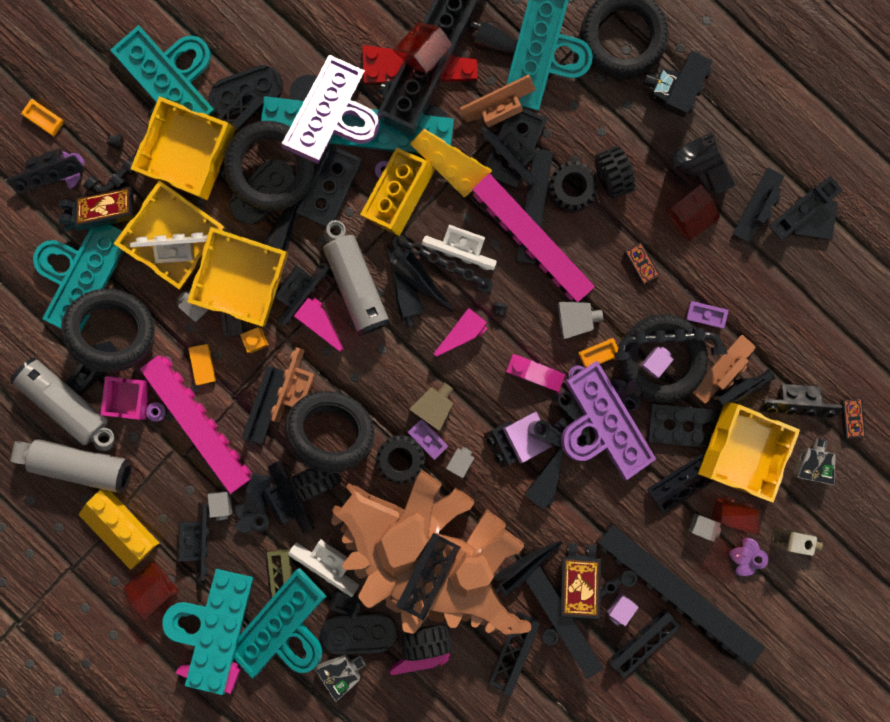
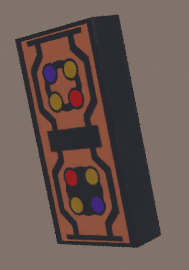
M642 242L624 251L642 285L660 276Z
M862 399L841 400L844 438L866 437Z

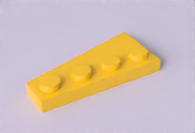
M425 129L410 142V145L464 198L482 179L492 172V169L489 167H485L474 158H470L459 149L450 146L444 140Z

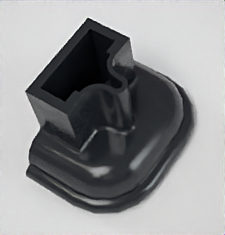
M714 131L685 144L672 156V167L676 171H680L684 176H697L705 193L716 191L719 194L736 186L733 173Z

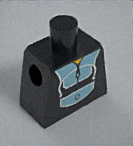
M663 68L658 77L647 73L643 84L653 88L649 98L664 106L680 72Z

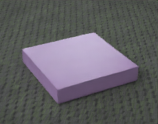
M537 412L503 428L520 463L552 447L533 438L528 433L529 424L532 421L540 420ZM539 424L536 427L538 434L542 432V427Z

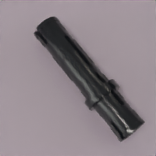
M767 369L756 378L752 377L757 385L751 389L749 387L745 390V393L735 400L731 399L728 402L738 404L754 392L761 391L763 386L776 379L770 369Z

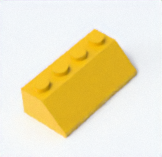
M396 147L360 215L381 228L400 236L435 169L427 160Z
M98 491L79 513V516L130 570L159 544L155 537L111 491Z

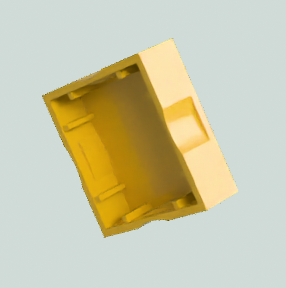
M159 96L149 121L147 133L140 143L131 169L208 200L225 158L227 147L233 138L236 128L225 121L204 113L193 112L183 105Z
M159 180L143 202L138 214L127 224L114 244L136 260L143 262L153 269L156 274L173 286L182 290L202 262V253L206 241L193 243L195 260L155 263L153 246L130 247V243L136 241L135 238L147 237L148 240H152L155 236L166 235V238H173L172 235L184 234L185 237H191L192 233L200 232L203 233V236H206L209 233L210 227L222 231L226 228Z
M210 227L202 253L201 266L195 275L187 302L213 311H221L237 319L262 327L266 326L289 252Z
M727 402L722 408L698 474L761 499L774 502L783 478L785 465L792 454L800 430L780 421L768 419L761 413L742 405Z

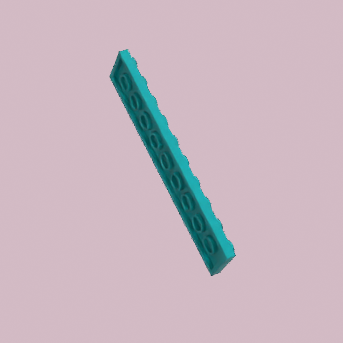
M264 96L261 121H276L291 127L304 101ZM371 109L378 117L379 110ZM347 114L341 118L342 122L347 126H357L360 128L365 126V122L357 116ZM424 115L414 137L379 122L377 135L370 142L354 143L333 134L328 144L395 151L397 147L408 153L420 154L410 145V142L423 129L451 146L454 118Z

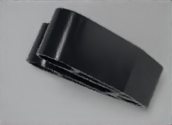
M563 391L553 395L552 405L563 416L555 422L554 426L563 433L565 428L570 425L568 422L573 423L583 416L584 413L572 393ZM561 396H564L566 399L564 405L560 402ZM544 420L532 421L529 424L528 433L530 436L552 447L562 449V434L556 428H553ZM538 424L542 427V432L540 434H538L536 431V427ZM588 427L582 430L579 440L577 438V444L580 447L590 444Z

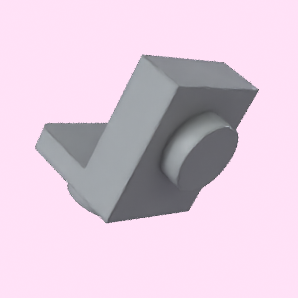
M189 289L178 296L176 303L183 312L196 322L209 309L188 303L191 291Z

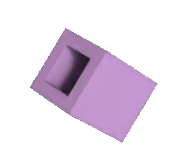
M656 347L640 366L654 378H659L674 359L670 357L671 353L667 349Z
M619 593L608 608L607 613L610 615L609 619L618 626L620 623L626 626L639 607L626 596Z

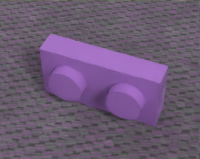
M690 301L685 320L724 329L728 310Z
M423 419L408 431L434 460L448 447Z

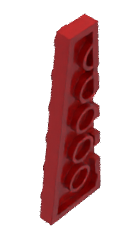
M363 45L364 85L386 83L387 79L394 81L408 51ZM453 57L441 82L476 81L478 79L477 59Z

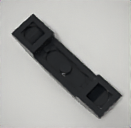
M830 175L781 214L769 227L780 240H783L818 209L842 192L843 189Z

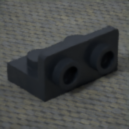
M510 421L484 433L486 443L491 447L494 459L501 468L518 461L503 428L511 425Z

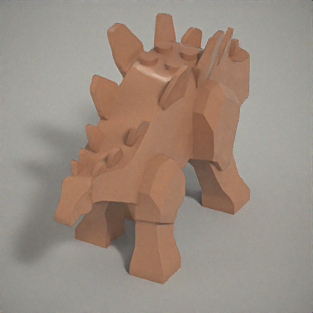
M422 469L416 477L405 509L368 494L351 483L346 485V488L352 493L351 497L342 508L334 506L332 509V524L335 526L344 522L341 532L345 533L342 537V542L346 543V549L357 550L352 552L343 562V569L355 570V574L360 579L368 576L359 593V599L367 608H371L386 598V606L396 613L401 612L403 631L412 634L418 630L424 621L409 612L399 609L396 605L433 532L437 534L455 516L470 510L474 505V500L457 487L450 494L433 503L434 495L442 484ZM486 509L466 542L459 538L437 534L461 546L425 619L428 617L431 621L442 622L446 618L448 626L456 628L461 619L466 622L471 618V625L475 628L479 624L485 625L487 623L485 627L487 633L494 632L497 629L504 634L526 633L531 630V623L527 620H520L514 614L508 613L491 584L492 579L496 575L495 571L503 560L508 556L520 553L524 547V542L505 530V522ZM446 544L443 550L444 557L450 555L453 549L452 546ZM441 563L434 568L435 576L442 571ZM432 582L425 585V594L432 591ZM423 600L418 601L413 610L421 613L424 607Z

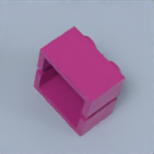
M105 376L100 415L138 420L146 419L150 383L145 380Z

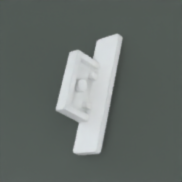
M452 225L448 226L443 241L429 236H425L422 241V245L431 251L438 250L448 257L455 256L465 263L477 264L484 270H494L497 262L496 260L479 255L485 237Z
M202 232L192 233L191 237H185L184 234L172 235L173 238H166V235L155 236L152 240H148L147 237L135 238L136 241L130 243V247L153 246L155 263L195 260L193 243L205 242L208 235L203 236Z
M322 540L318 542L313 552L295 543L288 553L295 561L300 562L309 568L310 571L315 572L328 583L333 584L351 597L359 587L357 582L344 574L346 570L343 569L342 565L348 557Z

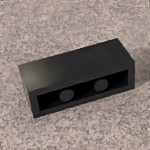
M691 51L663 108L682 118L687 113L691 114L696 105L693 101L696 96H700L704 88L702 82L704 78L708 79L713 68L710 66L713 60Z

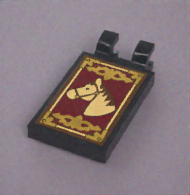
M129 186L110 190L106 193L76 197L75 202L61 200L59 201V207L64 209V214L59 215V222L64 223L65 231L74 227L77 231L132 220L134 218L133 189Z
M569 543L567 545V557H562L560 617L600 619L601 559H595L597 545L589 544L586 546L587 556L576 555L577 543Z

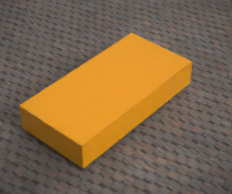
M33 99L29 101L21 115L53 137L65 122Z
M614 338L578 352L584 368H586L595 361L602 364L614 359V353L618 352V347Z
M209 344L188 348L196 385L216 382Z

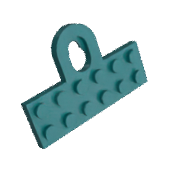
M528 0L506 84L508 85L526 75L530 76L536 90L519 98L520 104L523 107L539 111L549 73L567 78H578L584 75L592 64V51L586 42L560 34L569 0ZM566 46L578 54L579 60L575 64L560 65L555 61L554 53L559 47Z
M138 25L110 49L156 102L160 96L183 105L193 112L204 113L209 116L215 112L211 105L191 84L208 68L211 62L210 49L201 38L196 36L182 37L163 53ZM194 50L196 57L193 59L191 67L187 70L178 69L176 67L177 58L183 52Z
M110 224L90 228L79 250L56 240L43 242L37 247L33 256L35 269L42 276L60 285L42 318L43 320L61 329L63 316L74 300L87 292L105 288L124 252L114 244L122 230ZM49 255H66L70 260L69 269L64 273L56 272L52 265L48 263ZM90 314L87 315L81 322L80 333L83 327L85 326Z
M300 568L291 575L239 636L234 659L252 679L261 672L276 653L292 670L298 673H307L313 670L321 661L322 648L320 642L303 623L327 596ZM293 636L298 637L303 644V648L306 651V657L303 659L295 655L289 647V640Z
M216 569L206 607L181 602L172 605L166 611L163 617V630L167 637L175 642L195 646L185 686L220 695L225 694L255 577ZM196 615L201 622L200 629L194 634L187 633L184 628L178 625V620L181 617Z

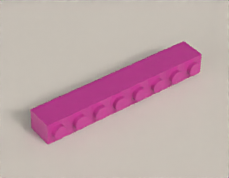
M490 173L472 189L475 192L473 196L480 204L483 201L488 206L486 210L493 218L496 215L500 218L501 222L499 224L507 232L510 229L514 233L512 238L519 246L523 243L528 248L525 252L532 259L536 257L541 262L538 266L545 273L549 271L554 276L551 280L558 287L562 285L567 290L564 294L571 301L575 299L579 302L595 287Z
M160 355L156 356L141 367L140 371L229 493L235 492L250 481L252 472L239 461L240 456L235 449L231 450L227 437L224 434L220 435L216 429L218 428L216 422L212 418L209 419L205 414L207 412L205 407L201 403L198 404L196 402L194 392L189 387H185L183 377L172 369L173 364L170 359Z

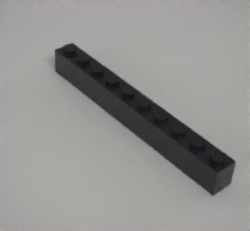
M612 523L606 527L596 540L600 544L598 546L599 549L606 554L612 553L615 556L613 560L620 566L627 565L636 574L637 579L640 576L645 580L643 583L652 591L654 588L660 592L658 596L666 603L669 601L674 603V609L681 615L684 613L689 615V621L696 627L701 625L705 628L704 633L712 640L715 637L720 640L719 645L727 652L730 649L735 652L734 657L742 664L747 662L752 666L766 648Z

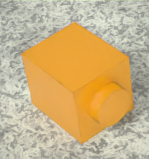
M257 327L240 334L247 353H254L269 346L262 328Z

